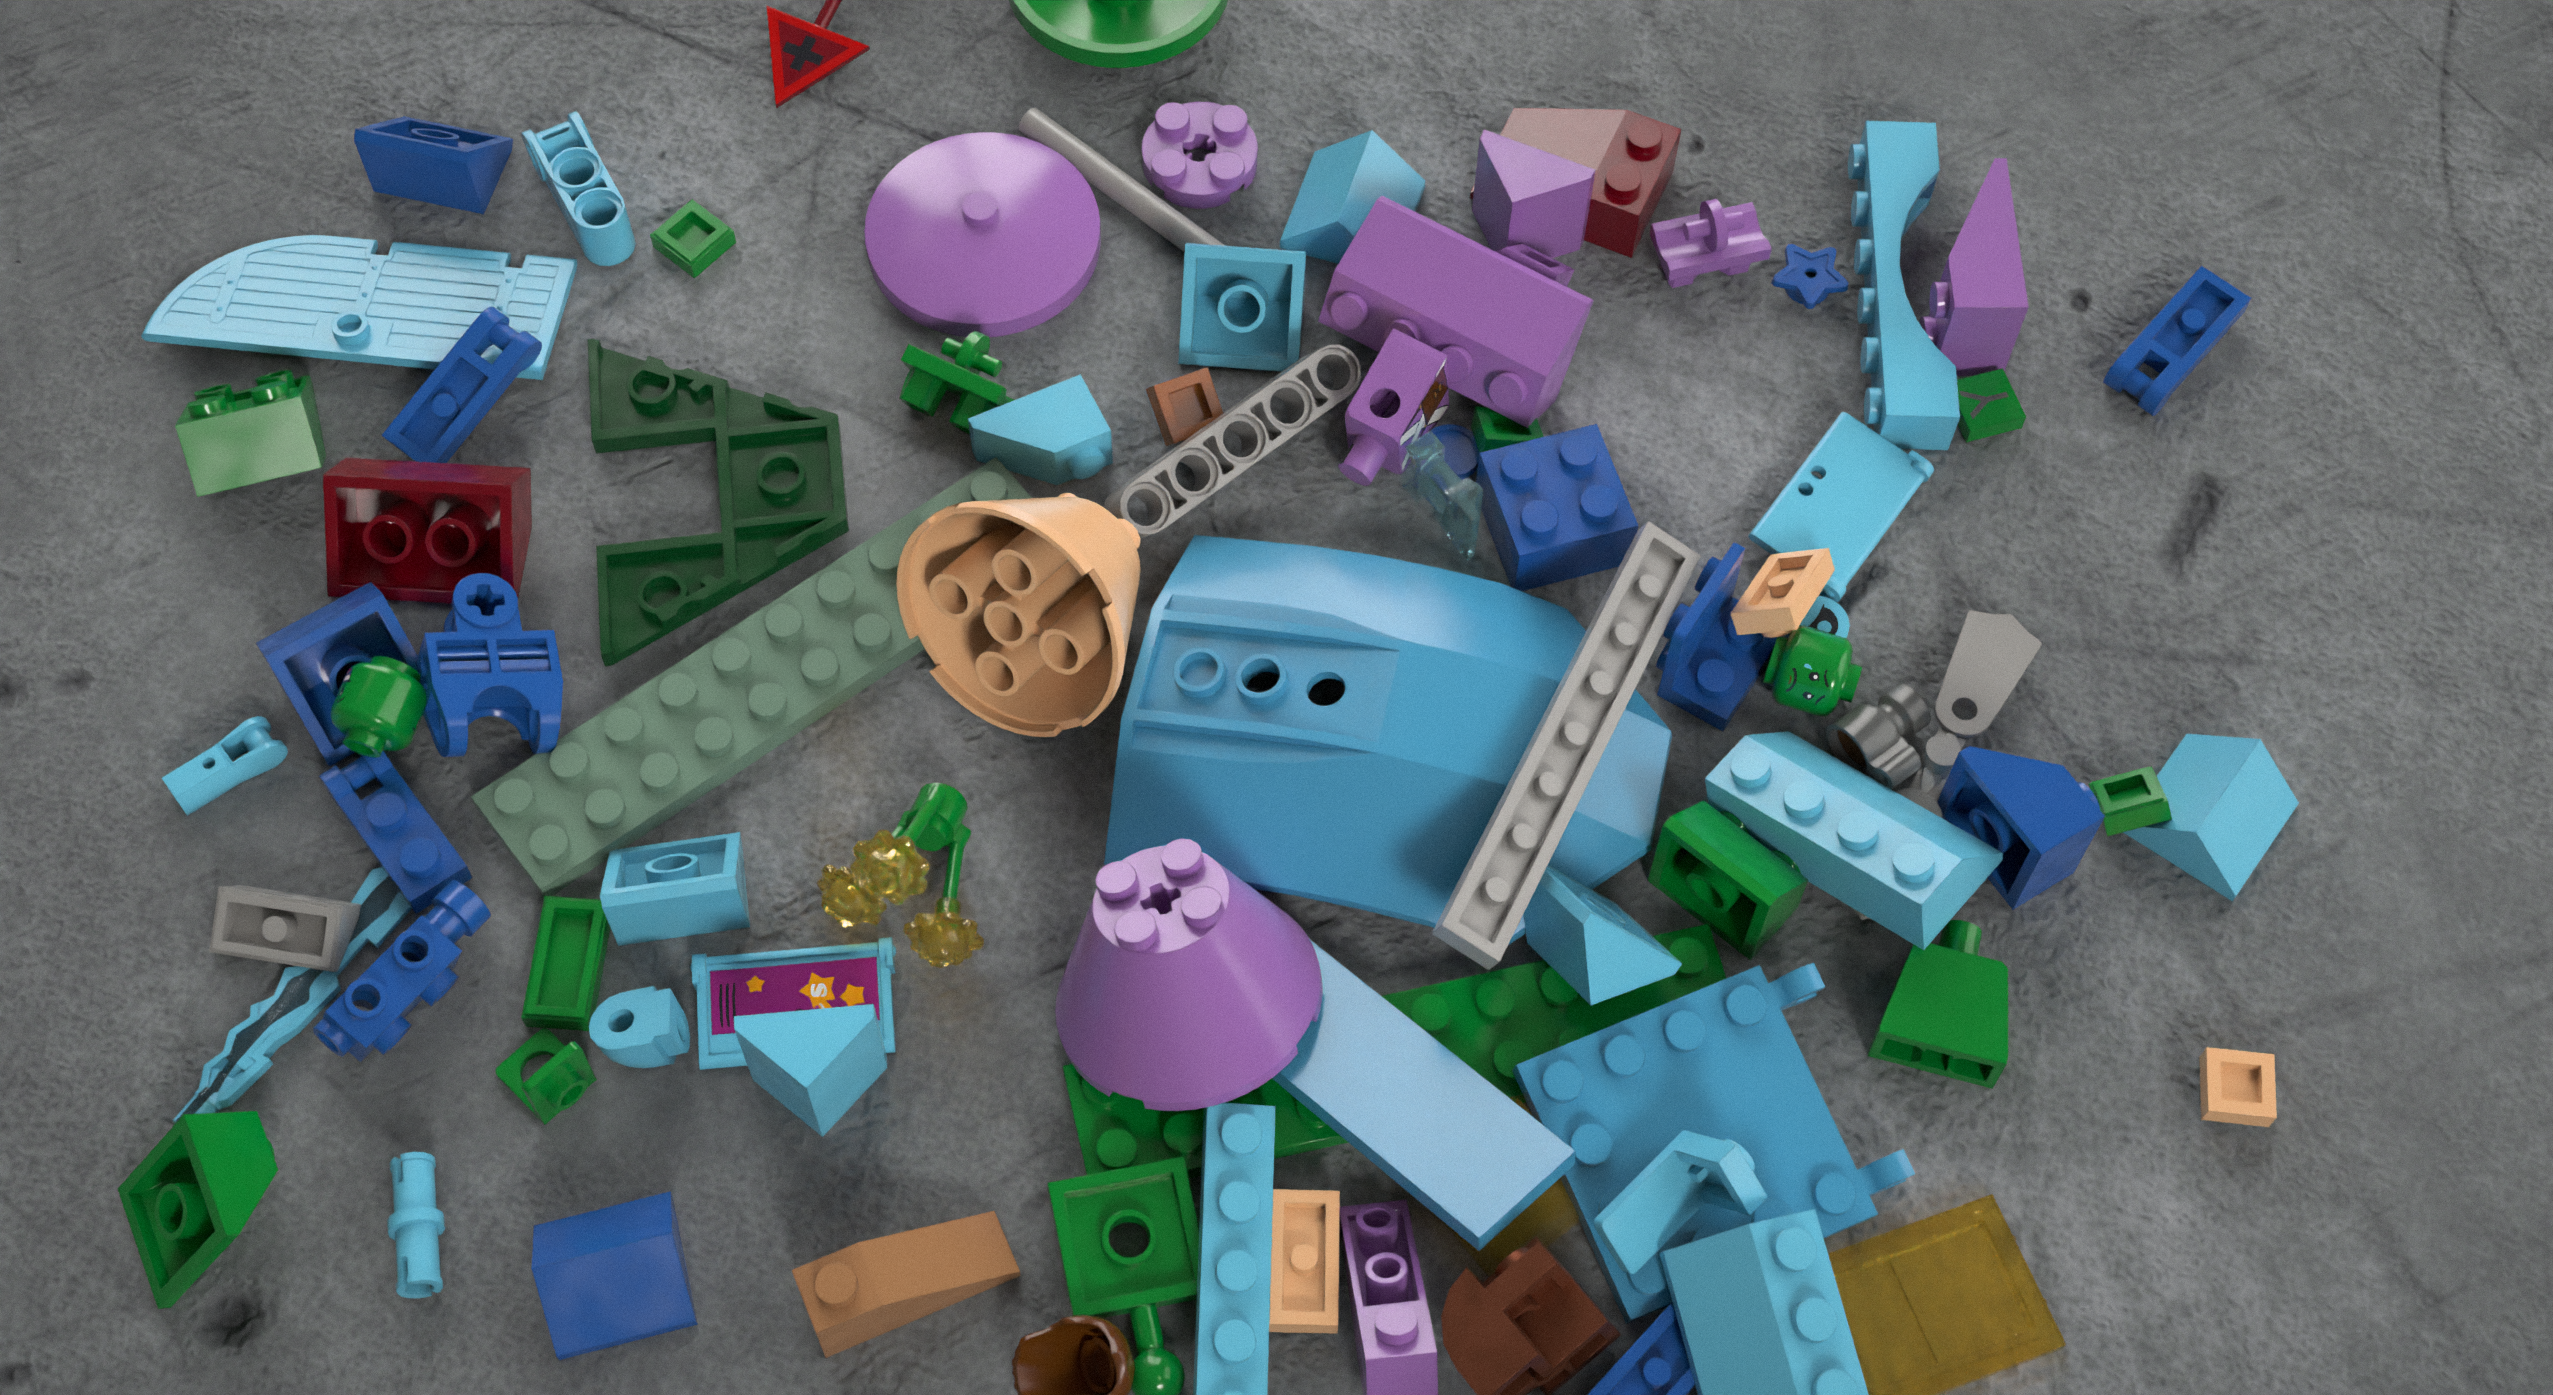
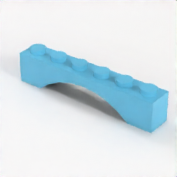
M1866 121L1860 144H1851L1848 156L1849 179H1858V191H1854L1851 203V223L1853 227H1861V239H1857L1855 245L1854 271L1856 275H1864L1865 288H1860L1858 295L1857 318L1859 324H1867L1868 337H1864L1862 341L1860 364L1862 373L1871 374V388L1866 389L1864 398L1865 424H1874V431L1900 449L1948 450L1960 419L1956 366L1934 345L1917 321L1905 294L1900 269L1901 241L1912 222L1929 205L1940 171L1936 123Z

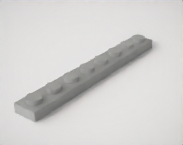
M1649 521L1637 531L1432 932L1434 936L1488 970L1500 962L1701 555Z

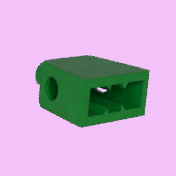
M1950 920L1941 930L1938 945L1930 943L1925 950H1922L1913 944L1869 1046L1867 1056L1993 1089L2008 1060V968L2002 961L1978 956L1982 930L1978 926L1963 920Z

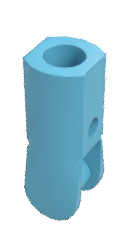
M256 716L245 720L214 746L162 777V780L187 816L238 784L275 768L286 758L288 753L287 747L281 740L272 739L269 734L271 724L265 717ZM246 751H249L247 754L232 762L233 759L237 758Z

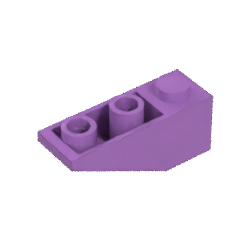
M1407 1200L1340 1207L1339 1221L1363 1395H1438L1437 1348Z

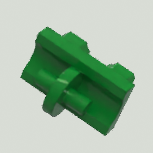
M978 331L971 332L963 343L949 337L944 341L941 354L954 359V364L908 344L901 358V361L910 371L905 379L899 399L909 408L933 417L946 390L960 396L961 398L949 422L966 434L970 435L968 418L1015 400L1006 396L1007 389L1004 386L979 376L981 371L992 377H997L1002 368V361L988 355L990 349L989 336Z

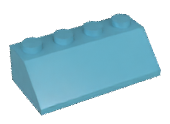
M1789 731L1745 735L1705 778L1709 805L1717 811H1726L1736 816L1745 825L1749 835L1770 851L1777 850L1790 857L1799 867L1801 874L1808 879V882L1922 950H1925L2003 860V853Z
M1815 1209L1746 1224L1660 1253L1698 1395H1869Z

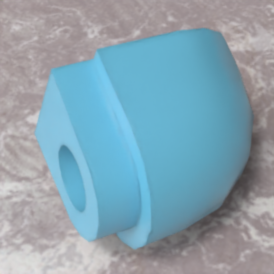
M655 986L616 994L602 1002L591 1016L589 1024L591 1039L610 1060L627 1067L653 1068L674 1064L676 1055L688 1053L690 1048V1032L687 1018L670 988L657 991Z

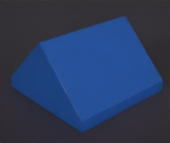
M405 116L356 128L354 133L355 145L374 192L484 214L511 154L513 138Z
M671 1191L534 1225L532 1272L558 1360L698 1325Z

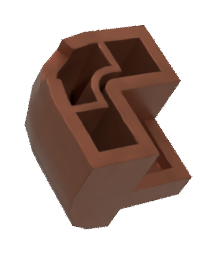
M1537 1236L1523 1248L1509 1254L1484 1282L1466 1267L1449 1289L1441 1315L1443 1344L1455 1368L1477 1395H1526L1537 1387L1545 1395H1551L1621 1336L1619 1331Z

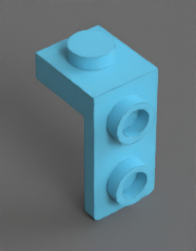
M1683 1130L1595 1218L1594 1227L1622 1271L1635 1274L1704 1203L1750 1216L1768 1196L1753 1172L1755 1170V1163L1752 1157L1741 1145L1730 1139L1720 1140Z

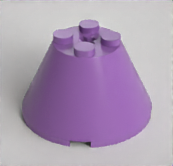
M1177 839L1171 841L1166 846L1139 851L1122 861L1111 862L1105 865L1098 872L1095 879L1096 892L1064 970L1056 996L1055 1014L1057 1029L1062 1046L1076 1071L1089 1084L1109 1097L1112 1092L1126 1097L1143 1100L1145 1109L1183 1111L1215 1106L1231 1101L1260 1087L1283 1070L1298 1054L1296 1045L1306 1032L1310 1022H1317L1323 996V982L1319 961L1310 939L1300 925L1286 912L1209 855L1203 853L1199 844L1190 839Z

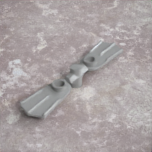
M1972 610L1968 612L1935 703V716L1944 730L1939 728L1937 734L1928 740L1920 759L1921 768L1918 770L1910 788L1896 791L1898 794L1941 818V809L1936 800L1946 783L1958 753L1962 751L1966 741L1959 737H1976L1989 728L2042 645L2041 641L2030 634L2013 615L1989 614ZM1955 707L1967 708L1971 711L1974 718L1971 720H1961L1954 715L1952 709ZM1852 908L1861 920L1870 919L1869 917Z

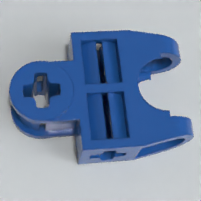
M477 573L463 578L454 589L451 602L452 610L445 619L443 632L424 633L416 661L417 672L421 675L419 683L426 689L424 718L434 744L443 757H463L467 751L469 724L481 717L494 716L505 719L513 724L519 731L522 740H529L533 754L551 753L556 748L563 693V678L554 630L522 631L518 598L512 586L502 578L492 574Z

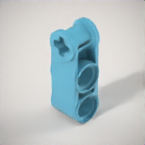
M578 112L569 113L567 121L538 133H533L530 129L522 132L523 142L537 174L543 182H546L588 260L599 266H612L628 259L634 252L636 242L623 197L620 195L595 150L587 128Z

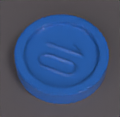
M1454 424L1441 425L1430 430L1423 438L1420 449V460L1425 471L1432 477L1444 482L1462 481L1474 474L1478 468L1479 450L1473 432L1465 427Z

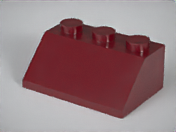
M345 458L323 474L327 594L329 597H343L372 582L383 593L386 600L451 603L456 585L463 578L477 573H487L502 578L512 586L517 598L519 597L532 530L531 468Z

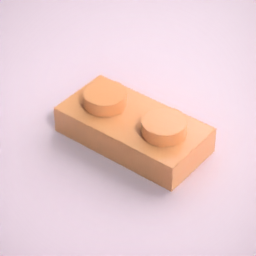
M1829 548L1770 554L1731 611L1737 635L1761 633L1764 637L1775 638L1787 635L1792 630H1797L1835 571Z
M1273 1189L1269 1332L1338 1334L1340 1191Z

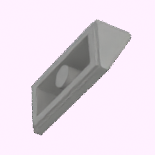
M219 886L209 952L337 972L359 919L361 904L249 886Z

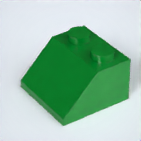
M1703 800L1670 816L1663 824L1648 882L1704 925L1709 924L1710 930L1751 961L1798 908L1808 879L1801 874L1799 867L1786 854L1777 850L1770 851L1750 836L1745 825L1736 816L1726 811H1717Z

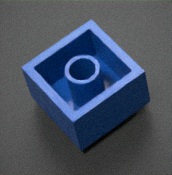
M1597 424L1479 453L1475 494L1512 588L1526 591L1620 566L1637 533L1638 523Z

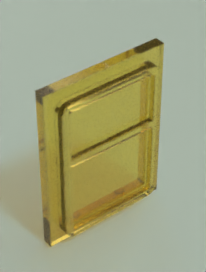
M1993 1194L1828 1253L1869 1395H1941L2059 1351L2066 1346L2064 1338L2047 1306V1300L2042 1296L2016 1243V1237L2011 1233Z

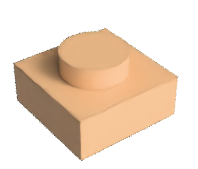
M2206 1047L2199 1057L2201 1120L2270 1127L2277 1118L2274 1054Z

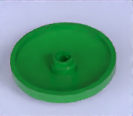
M1009 0L1012 11L1021 26L1042 46L1069 60L1105 68H1129L1154 64L1184 52L1203 39L1212 30L1223 14L1228 0Z

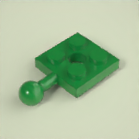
M1184 1156L1048 1182V1197L1072 1316L1088 1315L1103 1319L1130 1313L1136 1348L1139 1354L1134 1359L1135 1371L1131 1386L1133 1394L1179 1395L1184 1386L1185 1372L1179 1358L1164 1348L1165 1344L1157 1307L1197 1300L1199 1227ZM1131 1222L1141 1226L1149 1238L1147 1249L1136 1257H1123L1117 1254L1109 1243V1234L1117 1225Z

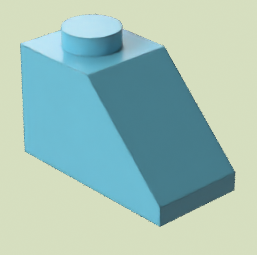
M1081 374L968 418L972 452L976 460L982 463H987L997 457L1009 471L1054 485H1060L1075 478H1089L1097 474L1103 467L1113 463L1111 429Z

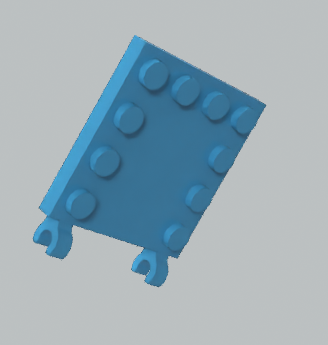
M1814 963L1795 969L1768 983L1760 965L1526 1060L1513 1068V1074L1532 1116L1576 1151L1575 1165L1561 1177V1181L1626 1324L1665 1308L1672 1302L1660 1258L1661 1252L1746 1224L1813 1209L1816 1210L1822 1235L1825 1239L1878 1215L1870 1196L1905 1182L1907 1178L1915 1175L1904 1149L1880 1158L1858 1170L1848 1152L1782 1013V1010L1816 997V992L1825 988ZM1683 1130L1720 1140H1733L1749 1153L1755 1163V1170L1753 1172L1768 1196L1750 1216L1704 1203L1635 1274H1630L1619 1268L1595 1229L1594 1220Z

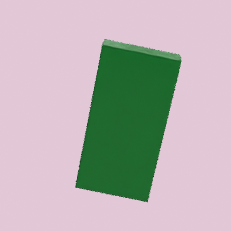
M544 896L521 1016L526 1027L589 1031L591 1016L597 1006L611 929L602 909L600 899Z

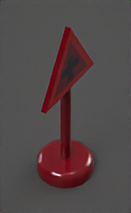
M826 0L813 24L767 6L776 108L870 50V47L866 44L827 29L842 0Z

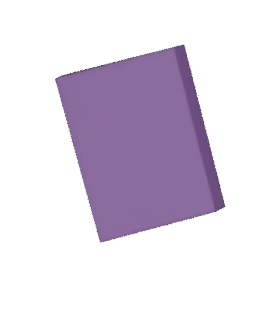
M1484 130L1479 140L1472 212L1491 249L1497 251L1505 247L1525 244L1551 258L1580 250L1585 238L1595 169Z

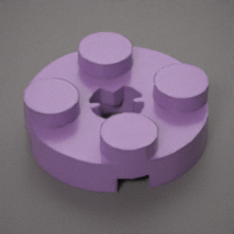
M1171 102L1162 105L1156 111L1155 120L1147 128L1142 141V166L1145 178L1151 186L1153 181L1157 187L1164 190L1165 199L1182 207L1206 209L1218 207L1229 202L1230 194L1239 190L1243 184L1245 190L1252 183L1257 171V139L1254 131L1247 123L1246 113L1238 106H1223L1211 102H1188L1184 104ZM1196 148H1204L1212 152L1206 154L1205 161L1201 162L1193 161L1192 153L1185 155L1190 150Z

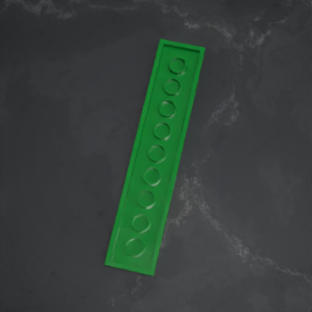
M1709 924L1653 936L1682 963L1675 975L1590 1005L1545 960L1382 995V997L1516 1104L1526 1103V1100L1512 1071L1517 1064L1727 978ZM1072 1064L1063 1066L1064 1079L1086 1175L1184 1156L1188 1179L1201 1176L1204 1108L1183 1111L1145 1109L1143 1100L1126 1097L1112 1092L1109 1097L1089 1084ZM1272 1078L1251 1092L1224 1102L1276 1106L1274 1159L1349 1143Z

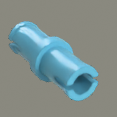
M409 1152L400 1154L401 1159L394 1157L390 1161L394 1213L387 1219L389 1237L395 1240L397 1294L405 1298H425L432 1296V1292L439 1293L443 1289L438 1236L445 1230V1219L443 1212L438 1210L436 1205L435 1157L425 1152Z

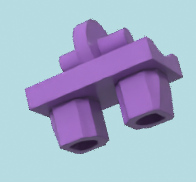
M1717 199L1703 201L1700 205L1699 214L1652 223L1650 229V237L1668 284L1673 288L1692 284L1697 275L1717 270L1728 276L1748 272L1751 263L1768 260L1772 250L1769 241L1764 237L1760 229L1753 202L1722 208Z

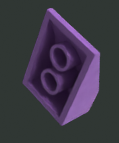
M2007 158L1994 159L1948 256L1940 282H1933L1931 285L1929 316H1922L1919 324L1934 345L1956 366L1957 376H1974L2002 368L2005 371L2029 308Z

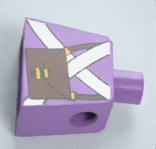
M1393 328L1345 413L1349 449L1338 467L1347 478L1357 484L1369 486L1381 467L1395 474H1402L1421 448L1425 435L1437 425L1449 407L1448 362L1446 354Z

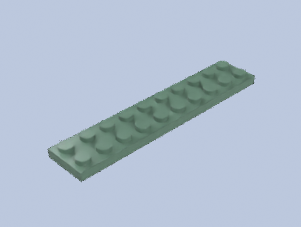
M997 457L993 458L557 740L556 748L551 753H541L532 756L472 795L471 798L475 807L543 898L544 896L555 895L606 861L610 851L626 848L925 649L918 635L912 639L908 637L900 614L896 585L901 553L909 537L919 525L934 513L958 503L1029 499L1032 497Z

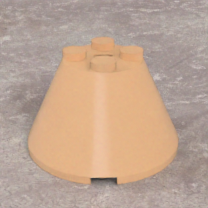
M1062 493L1058 497L971 501L948 506L934 513L917 527L906 542L900 556L896 582L897 599L908 637L912 639L918 635L926 652L936 665L929 671L935 680L956 701L983 720L1004 730L1032 737H1056L1062 730L1081 725L1085 727L1108 707L1120 686L1140 581L1141 568L1137 551L1140 546V536L1136 528L1129 521L1117 519L1111 512L1099 504L1079 498L1071 493Z

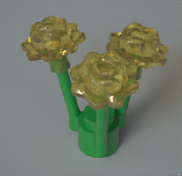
M934 782L926 784L920 789L911 809L903 813L892 833L881 829L877 831L871 840L858 841L854 845L853 854L857 859L852 862L850 869L845 866L837 869L833 865L826 864L821 869L822 876L817 881V886L822 891L821 907L824 912L836 919L842 927H852L863 922L877 926L882 920L881 914L887 909L886 903L881 898L888 899L894 905H901L909 895L922 894L927 888L928 884L923 876L927 875L930 863L917 853L915 846L926 851H937L943 846H948L949 853L942 898L937 899L935 902L934 913L916 914L914 922H908L904 925L903 933L911 940V950L918 952L920 959L927 960L931 966L944 968L949 965L958 966L964 959H970L973 956L974 950L982 949L984 947V938L977 933L978 924L973 920L960 917L962 906L957 900L963 852L971 836L970 829L962 824L968 810L967 801L963 795L955 788L944 783Z

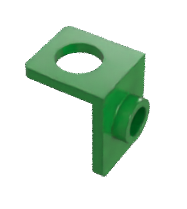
M547 1028L540 1029L495 1070L498 1078L544 1125L559 1112L575 1104L582 1097L586 1089L597 1080L582 1048L575 1041L565 1046ZM539 1055L553 1056L544 1066L523 1082L522 1072L529 1060Z

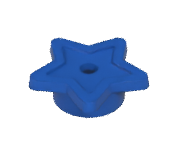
M1788 244L1784 251L1787 266L1775 274L1771 281L1773 286L1784 288L1792 300L1804 304L1807 309H1813L1816 304L1824 301L1830 293L1846 292L1848 290V281L1834 269L1836 249L1833 247L1811 253L1794 244ZM1810 271L1813 272L1816 276L1813 278H1809L1806 276L1805 273Z

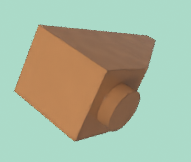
M995 1211L858 1242L792 1270L825 1358L1021 1276Z

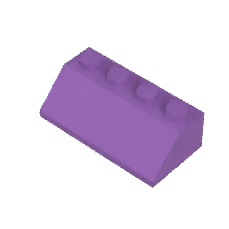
M1381 196L1376 200L1334 270L1318 322L1377 352H1380L1394 328L1446 354L1448 362V387L1528 428L1536 418H1539L1555 403L1594 300Z

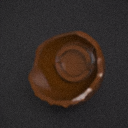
M1088 1315L1063 1317L1048 1328L1023 1336L1015 1350V1357L1012 1359V1374L1015 1378L1014 1388L1017 1390L1018 1395H1129L1135 1371V1364L1128 1341L1122 1331L1105 1319Z

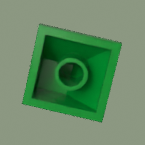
M257 1111L183 1114L118 1187V1192L158 1309L171 1308L234 1241L276 1175L278 1167L275 1162L274 1149L266 1137Z

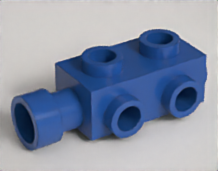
M452 880L433 898L434 908L425 917L421 915L406 931L401 933L395 942L357 980L353 981L346 991L324 1012L323 1019L313 1028V1032L328 1049L341 1057L349 1052L359 1062H362L374 1048L382 1055H385L411 1028L412 1024L405 1017L422 1000L432 1007L448 992L459 978L452 971L462 952L455 943L463 935L471 937L491 917L487 906L472 890L464 884ZM405 958L411 959L414 962L407 961ZM355 1006H363L369 1011L359 1010Z

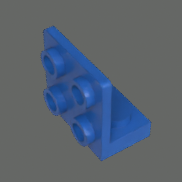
M1735 542L1722 560L1713 556L1707 562L1695 585V590L1699 592V595L1691 607L1681 603L1673 613L1663 634V637L1668 639V642L1656 663V668L1663 671L1657 695L1721 731L1725 730L1770 661L1777 637H1764L1761 633L1737 635L1731 611L1739 600L1732 596L1746 548Z

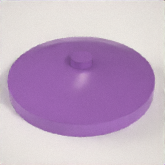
M978 132L951 136L935 141L908 155L881 181L872 196L865 218V245L870 269L877 285L886 298L899 311L919 324L942 333L967 337L973 331H978L989 337L1014 334L1033 328L1056 316L1068 307L1088 284L1097 265L1101 247L1099 209L1090 185L1079 170L1064 156L1039 142L1025 137L996 132Z

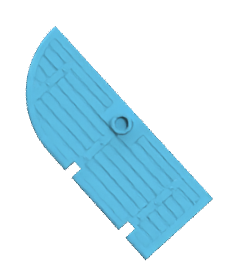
M327 235L283 237L256 243L230 252L191 274L175 287L157 307L145 326L141 337L149 342L436 369L476 318L485 309L495 307L509 318V326L518 333L527 331L542 342L541 352L535 362L526 370L521 371L516 378L543 380L577 270V259L526 255L522 268L509 267L511 254L506 252L393 242L388 255H377V240ZM493 345L488 347L481 357L490 364H493L502 353V350Z

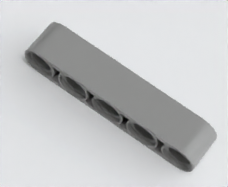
M1329 344L1298 359L1114 490L1105 500L1103 507L1117 519H1125L1133 524L1138 531L1140 539L1162 531L1351 395L1358 387L1361 379V366L1357 357L1350 349L1344 346ZM1318 363L1325 365L1332 373L1333 387L1331 390L1325 388L1319 382L1317 377ZM1272 395L1280 398L1285 403L1288 410L1286 423L1278 421L1273 416L1270 409ZM1226 428L1234 431L1240 438L1242 451L1239 457L1230 454L1225 448L1223 434ZM1178 462L1187 464L1194 473L1195 485L1192 491L1184 489L1177 481L1175 469ZM1130 496L1140 498L1146 505L1148 518L1144 526L1135 523L1129 516L1127 503Z

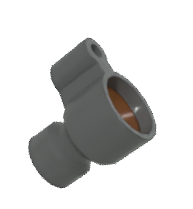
M1900 683L1879 698L1878 707L1872 704H1860L1828 726L1825 730L1826 744L1833 757L1867 776L1872 775L1879 783L1893 789L1921 768V761L1916 750L1911 745H1908L1903 738H1911L1928 726L1931 719L1930 712L1925 701L1913 688Z

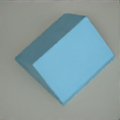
M1373 130L1314 152L1282 234L1280 248L1292 251H1306L1307 256L1339 264L1378 198L1384 196L1416 212L1425 188V180Z
M1186 243L1178 364L1283 371L1296 362L1300 356L1303 323L1306 251Z
M2186 734L2157 775L2168 800L2172 819L2123 833L2233 901L2299 802L2261 739Z
M740 832L610 851L600 899L602 909L618 946L750 927Z
M1547 865L1524 912L1527 943L1590 1005L1675 975L1682 963L1618 904Z
M874 1004L734 1016V1030L753 1081L822 1137L887 1069V1054Z

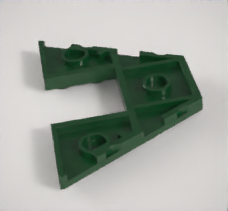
M588 339L591 434L596 454L716 441L722 532L596 546L600 650L604 665L607 667L618 663L849 532L838 414L812 406L805 408L797 407L789 399L765 392L763 398L729 387L728 380L690 368L672 369L666 366L663 360L648 356L646 361L603 348L600 340Z

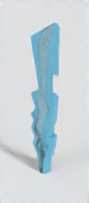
M382 867L371 870L351 901L352 903L361 904L360 914L338 971L331 972L299 966L285 968L274 996L251 1005L250 1017L229 1030L223 1051L204 1064L199 1089L172 1120L174 1124L183 1114L216 1113L220 1109L231 1106L273 1065L270 1058L277 1049L298 1035L341 991L338 975L369 941L376 948H379L412 908Z

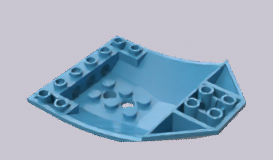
M1194 535L1151 609L1122 713L1104 865L1122 861L1126 857L1148 848L1166 846L1171 841L1177 839H1190L1199 844L1203 853L1216 860L1253 889L1352 907L1435 928L1586 630L1566 608L1502 583L1442 568L1377 555L1317 546ZM1272 672L1280 676L1277 684L1266 692L1256 693L1246 689L1248 682L1259 673ZM1323 679H1336L1345 685L1343 696L1332 705L1320 706L1309 700L1311 688ZM1636 689L1548 863L1550 867L1590 889H1594L1651 851L1672 733ZM1524 914L1509 944L1526 934Z

